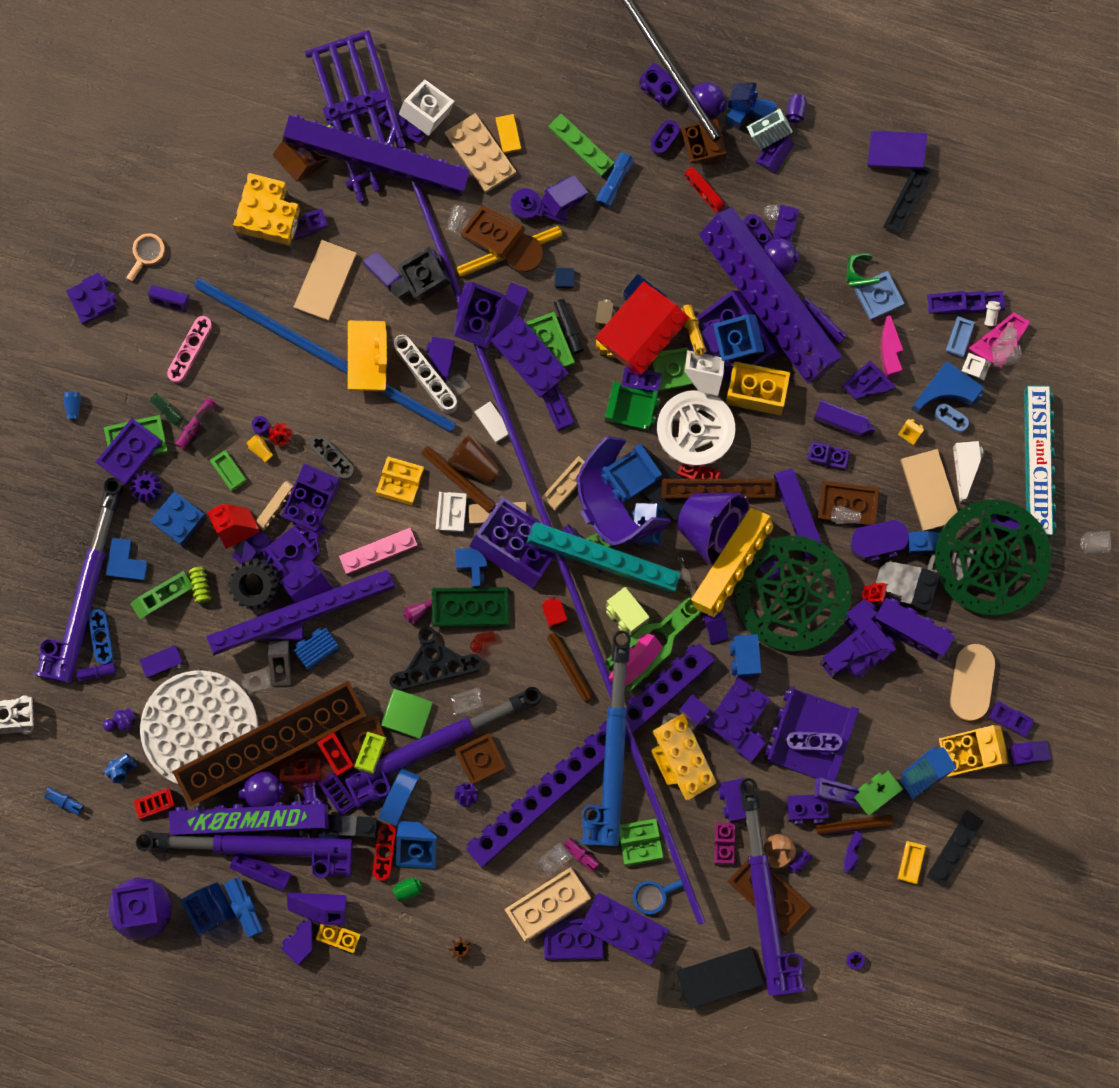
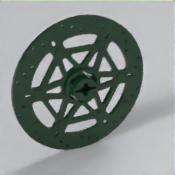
M983 500L960 509L944 525L936 544L935 565L937 572L940 573L939 579L942 586L958 604L976 613L1001 615L1014 612L1026 606L1039 594L1049 575L1051 549L1043 527L1026 509L1003 500ZM991 514L1007 516L1017 521L1020 526L1013 530L992 523L990 516ZM974 518H979L980 525L964 540L960 541L955 538L958 531L967 522ZM986 528L990 531L993 538L992 541H986ZM994 528L1009 532V535L998 540ZM981 531V544L968 543L976 533ZM1027 534L1031 536L1035 546V565L1028 563L1023 542V538ZM1015 537L1016 540L1007 548L1004 542ZM1018 543L1020 544L1022 560L1011 555L1012 550ZM972 547L978 550L976 555H973L964 548ZM951 550L957 551L959 554L963 577L960 580H956L951 569ZM992 553L993 555H997V559H994V562L993 560H989V556H991ZM964 555L975 560L969 571L966 570ZM1010 560H1013L1022 565V567L1016 568L1009 567L1008 565ZM978 566L982 572L971 578L970 575ZM1005 570L1018 572L1013 579L1005 584ZM1000 573V587L997 586L994 574ZM988 574L992 587L978 583L977 580ZM1023 574L1031 576L1030 581L1020 592L1011 597L1007 596L1006 590ZM970 585H974L994 592L996 599L994 601L980 599L968 593L966 589Z
M784 536L764 543L762 548L757 550L752 561L754 564L751 563L747 566L742 579L736 583V605L742 622L752 635L758 634V640L779 650L802 651L824 643L841 627L850 607L851 585L843 563L830 548L808 537ZM795 550L810 553L816 556L818 561L812 565L790 559L789 551ZM777 555L779 562L761 579L756 578L754 575L762 563L771 556ZM785 564L788 565L791 571V577L785 578ZM792 564L809 569L800 576H797ZM780 568L781 581L768 580ZM825 569H829L833 575L836 585V598H830L827 595L822 572ZM815 572V575L807 584L803 578ZM817 578L820 580L822 595L810 589ZM787 582L790 583V584H787V585L784 587V589L782 588L785 583H787ZM764 585H777L776 592L765 588ZM752 588L759 591L764 611L760 618H757L751 605L750 590ZM804 588H805V589H806V594H804V597H803V590H804ZM791 589H792L793 591H795V590L797 589V591H796L797 596H796L795 598H794L793 596H791V597L789 598V596H790V592H789V591H790ZM783 590V597L781 599L780 593H782ZM764 592L776 597L769 609L766 606ZM810 595L822 599V602H809ZM779 603L783 609L771 615V612ZM805 606L819 607L818 610L806 619ZM825 608L831 609L832 613L827 621L815 631L809 632L808 624ZM801 609V623H799L794 613L795 610ZM789 611L794 623L779 620L778 617ZM772 622L797 629L798 635L794 637L780 635L769 630L768 626Z

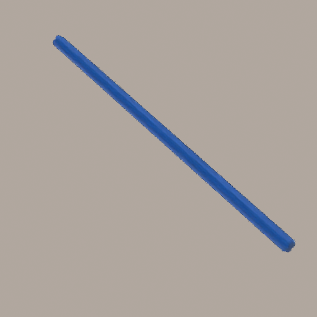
M198 278L194 286L196 289L348 374L347 361L206 281ZM387 384L385 391H378L448 432H452L456 426L453 421Z

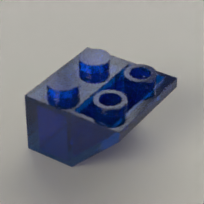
M218 882L199 889L180 900L200 936L236 917Z

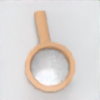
M151 233L143 234L135 240L133 254L137 262L126 279L133 282L143 265L153 266L163 259L165 246L157 235Z

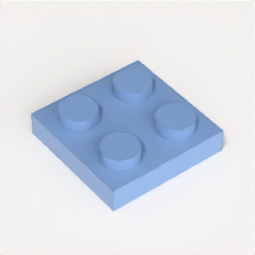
M888 271L873 277L880 278V283L853 287L870 321L904 306V302Z

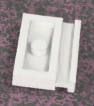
M439 492L436 531L464 533L467 494Z

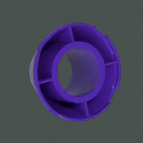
M740 493L693 494L687 499L681 509L678 518V530L708 564L714 565L749 511V501L747 497Z

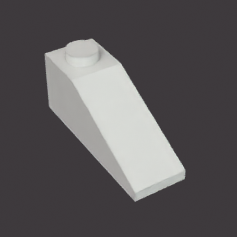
M979 441L956 443L953 447L960 503H964L981 458H983V448L979 447Z

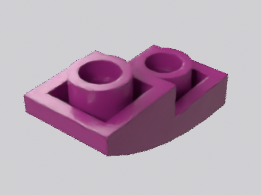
M715 823L714 865L734 866L735 823Z

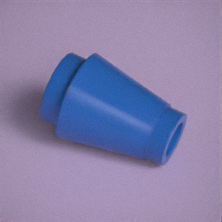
M64 392L63 402L67 419H78L82 399L80 392Z

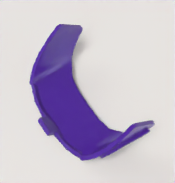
M606 436L589 454L576 480L579 499L583 507L580 511L586 524L592 525L600 537L610 545L625 542L629 544L663 531L671 523L670 519L651 517L642 526H638L629 516L621 500H617L614 497L610 484L606 485L601 477L602 468L615 463L617 456L626 443L624 438Z

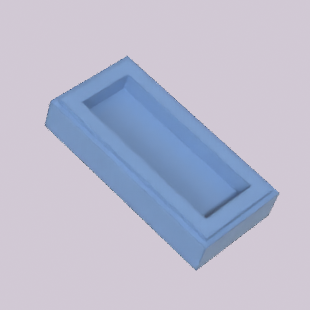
M957 316L945 351L946 353L964 358L975 325L974 321Z

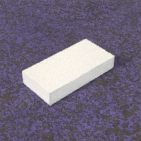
M491 401L475 411L476 416L495 443L508 436L503 419Z

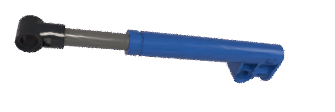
M625 630L616 631L612 638L613 684L611 707L607 709L602 805L588 804L583 808L582 827L584 829L583 839H580L582 844L619 845L627 708L624 707L626 664L629 662L631 637ZM619 634L627 636V641L624 644L617 643L616 637ZM589 809H594L597 815L595 818L589 819L586 817V812Z

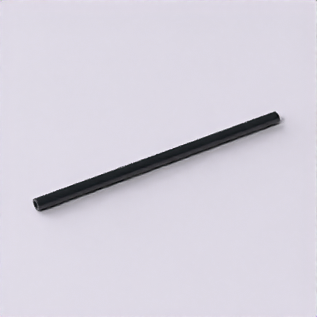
M621 0L713 142L718 141L721 136L632 0Z

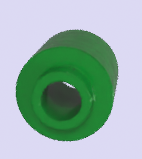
M411 877L396 884V887L392 889L398 902H406L421 895L420 890L423 887L419 879L415 880L414 877Z

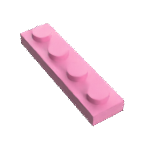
M408 528L343 554L339 558L346 575L418 546L411 528Z

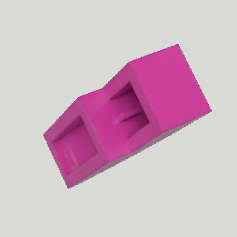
M890 315L887 316L884 322L880 344L882 368L887 378L901 374L902 367L898 356L903 352Z
M642 633L634 648H630L629 662L626 664L625 686L636 679L653 662L663 648L655 635ZM612 671L611 675L609 676V679H610V681H611L612 683H613V671Z

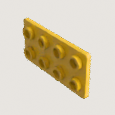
M348 321V390L385 391L387 366L385 321Z
M683 714L653 730L659 746L651 751L667 785L678 784L685 800H690L716 784L708 763Z

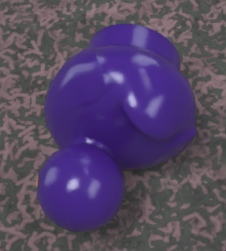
M129 708L116 710L113 714V719L106 718L103 722V728L107 732H112L115 730L116 725H118L121 731L128 732L132 728V723L137 721Z

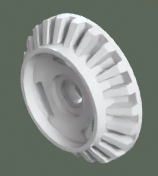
M698 390L686 391L671 398L662 408L657 422L658 440L664 452H667L670 458L677 460L682 465L702 467L706 464H713L716 460L721 459L731 447L735 436L734 417L729 407L719 397L706 395ZM702 410L709 413L715 420L712 422L698 413V411ZM674 420L680 421L678 438L672 436ZM692 425H699L701 432L693 433L690 429ZM712 442L713 447L710 449L696 452V448Z

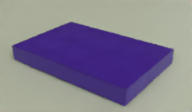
M871 131L868 168L924 170L927 133Z
M131 418L97 459L96 463L127 486L162 441Z
M563 919L544 931V959H604L603 941L579 929L584 919Z

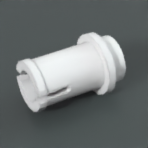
M989 301L986 305L985 325H997L998 311L1001 309L999 302Z

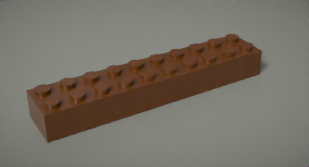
M345 681L178 767L172 772L188 804L192 806L366 716L349 681Z

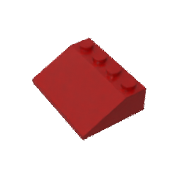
M643 281L596 335L595 339L637 376L641 375L690 317L675 303Z

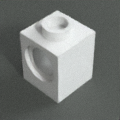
M969 353L962 371L984 380L991 362Z

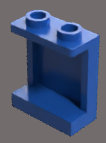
M641 443L635 446L632 452L612 465L602 468L601 477L605 484H610L614 497L617 500H621L622 503H625L660 480L662 473Z

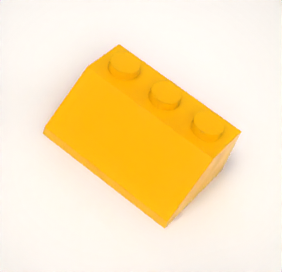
M734 361L725 404L781 415L784 408L790 372Z

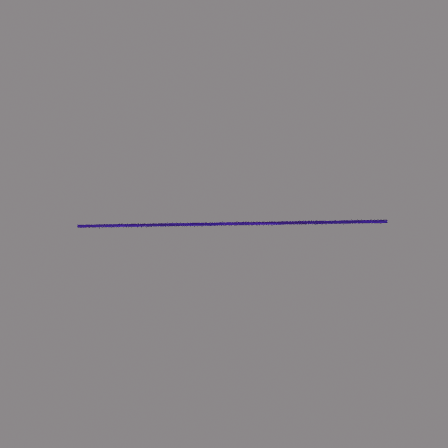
M395 139L396 146L400 149L397 143L398 140ZM410 181L441 262L452 281L450 285L459 304L461 290L420 184ZM474 344L542 523L552 527L484 349ZM555 554L612 700L613 683L609 679L610 674L565 558ZM626 720V740L698 925L705 923L704 916L633 733Z

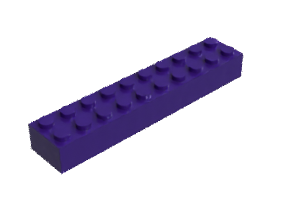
M729 208L719 212L700 232L699 236L807 384L821 378L842 358L841 354L735 210Z

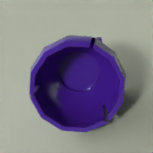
M136 877L120 884L117 889H112L113 894L110 897L108 915L115 931L126 939L145 941L161 934L168 925L169 921L165 918L171 919L172 902L166 888L155 880Z

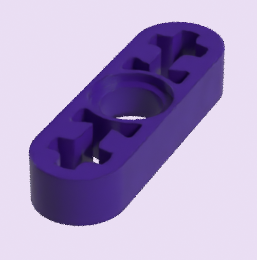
M792 732L787 737V744L794 751L838 753L844 747L843 739L834 733ZM798 737L799 740L806 741L807 747L801 742H798L797 746H795L792 740ZM812 738H820L821 742L818 747L810 745ZM824 738H826L827 742H833L836 739L839 744H836L835 748H833L831 744H825Z

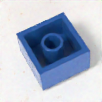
M748 314L713 324L722 361H732L765 352L756 315Z
M174 491L150 522L184 548L207 518L204 513Z
M758 634L734 636L733 641L729 645V654L733 656L734 660L731 664V675H735V680L738 677L742 680L758 679L761 675Z

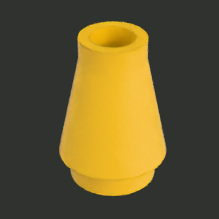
M256 434L246 443L248 449L264 462L273 457L262 436L260 437Z

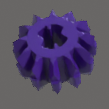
M143 470V476L137 473V480H131V483L134 484L130 487V490L134 492L132 496L134 498L139 497L138 500L141 503L144 499L147 503H150L151 497L156 501L157 497L155 494H162V491L159 489L163 487V484L159 482L160 477H154V472L152 471L147 475V472ZM145 484L150 487L148 490L143 487Z

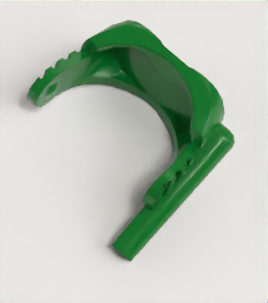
M865 253L849 256L846 282L849 283L850 287L869 286L870 284L880 283V278H862L853 270V265L857 263V260L870 261L872 260V255Z

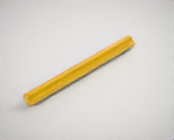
M556 226L532 237L536 238L540 244H544L561 237L562 231L559 226ZM490 253L458 266L457 271L459 276L463 277L505 260L506 257L501 258L494 253Z

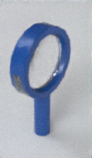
M678 880L662 888L661 885L653 881L642 882L633 892L634 906L643 914H656L665 905L666 894L682 888L683 884L681 880Z

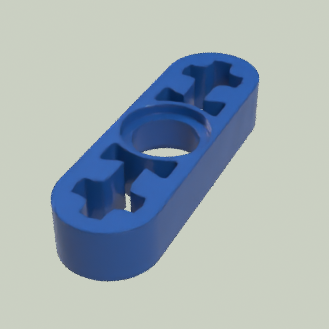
M96 609L89 614L94 656L99 664H110L113 661L114 655L108 618L102 610ZM97 614L103 617L100 620V625L102 627L105 626V628H98V623L93 620ZM104 632L106 640L101 643L97 642L96 635ZM108 645V647H104V651L109 656L103 661L102 658H99L102 655V649H97V646L103 647Z

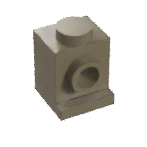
M604 299L598 302L595 328H603L615 315L617 309H613L614 301Z

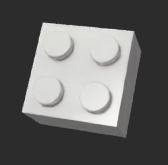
M424 80L404 100L399 115L429 136L449 115L454 100Z

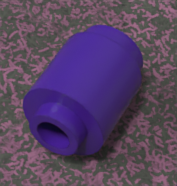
M793 94L789 99L786 118L791 123H800V121L804 120L807 106L805 96Z

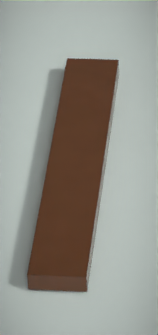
M662 479L661 498H689L696 493H740L747 498H776V479Z

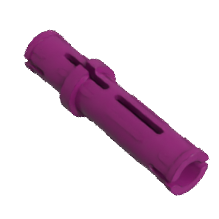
M207 397L189 424L184 426V431L174 443L177 447L185 450L192 438L197 436L196 432L217 405L212 399ZM204 410H206V411L204 412V414L202 415V417L200 418V420L197 422V420H198V418L200 417V415L202 414V412H203ZM193 425H194L193 430L190 432V434L188 435V437L185 438L186 435L188 434V432L191 430V428H192Z

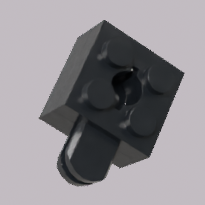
M428 247L397 265L403 277L391 285V292L400 299H404L412 294L416 300L421 302L452 284V281L436 251Z

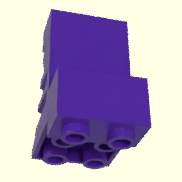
M864 599L845 615L844 623L853 634L824 656L819 663L831 678L844 670L851 677L861 679L877 662L882 663L896 650L894 647L896 644L892 638L886 637L883 634V628L877 621L873 622L877 613L875 612V606L870 601L867 602Z

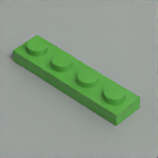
M562 114L548 126V129L601 178L614 166V162Z

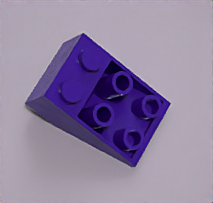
M304 463L281 516L317 531L338 491L342 479Z

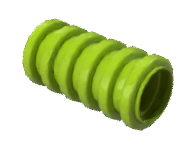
M195 567L189 570V574H191L190 580H192L191 585L194 586L192 591L195 592L193 596L196 597L194 601L197 604L207 603L212 600L211 596H209L211 592L208 590L209 585H207V574L204 572L206 571L205 567Z

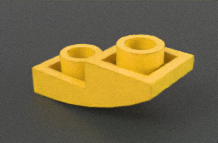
M320 924L315 939L354 953L360 934L336 925Z

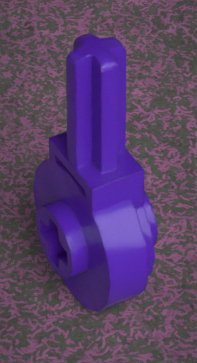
M519 189L511 197V212L520 220H530L533 218L540 220L541 216L563 224L567 222L568 213L563 212L554 217L541 201L540 196L532 189Z

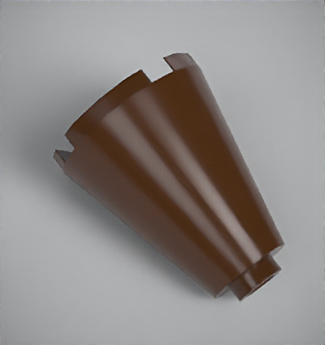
M470 433L467 435V438L465 437L452 453L453 456L446 462L449 466L486 483L490 481L494 483L500 476L498 472L500 468Z

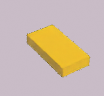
M514 114L496 117L502 152L507 154L521 151Z
M906 841L897 880L912 884L918 883L926 848L925 845Z

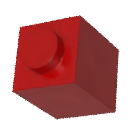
M553 597L545 600L544 604H542V610L548 628L552 629L566 624L567 617L560 598L555 599Z

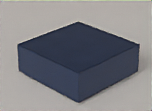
M555 268V288H574V268Z

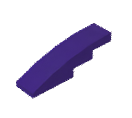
M965 291L927 295L929 314L986 313V305L989 301L999 302L1001 307L999 311H1005L1003 291L986 293L984 291L967 293Z

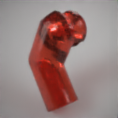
M494 631L475 635L470 644L472 652L480 653L485 642L495 641Z

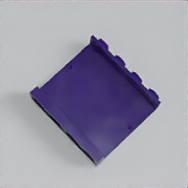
M792 686L790 690L785 692L783 700L786 701L784 708L779 710L777 719H780L778 727L774 726L771 737L774 739L772 745L768 744L765 755L768 757L766 761L813 778L820 777L835 781L859 709L853 706L848 708L796 690L795 686ZM792 732L834 733L843 739L844 747L838 753L794 751L788 746L787 737ZM796 737L795 740H792V743H794L795 746H797L798 742H801L805 744V747H807L806 741H801L798 739V737ZM812 738L810 745L818 747L821 742L820 738ZM824 738L825 744H831L833 748H835L836 744H839L836 739L833 742H827L826 738Z

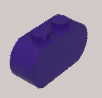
M898 520L857 528L850 540L851 552L857 559L861 561L869 560V563L879 561L880 557L884 556L888 558L899 556L898 553H901L908 543V530Z

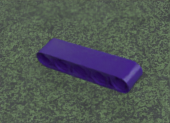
M793 468L775 473L776 485L795 536L808 537L821 542ZM801 551L806 561L816 557Z

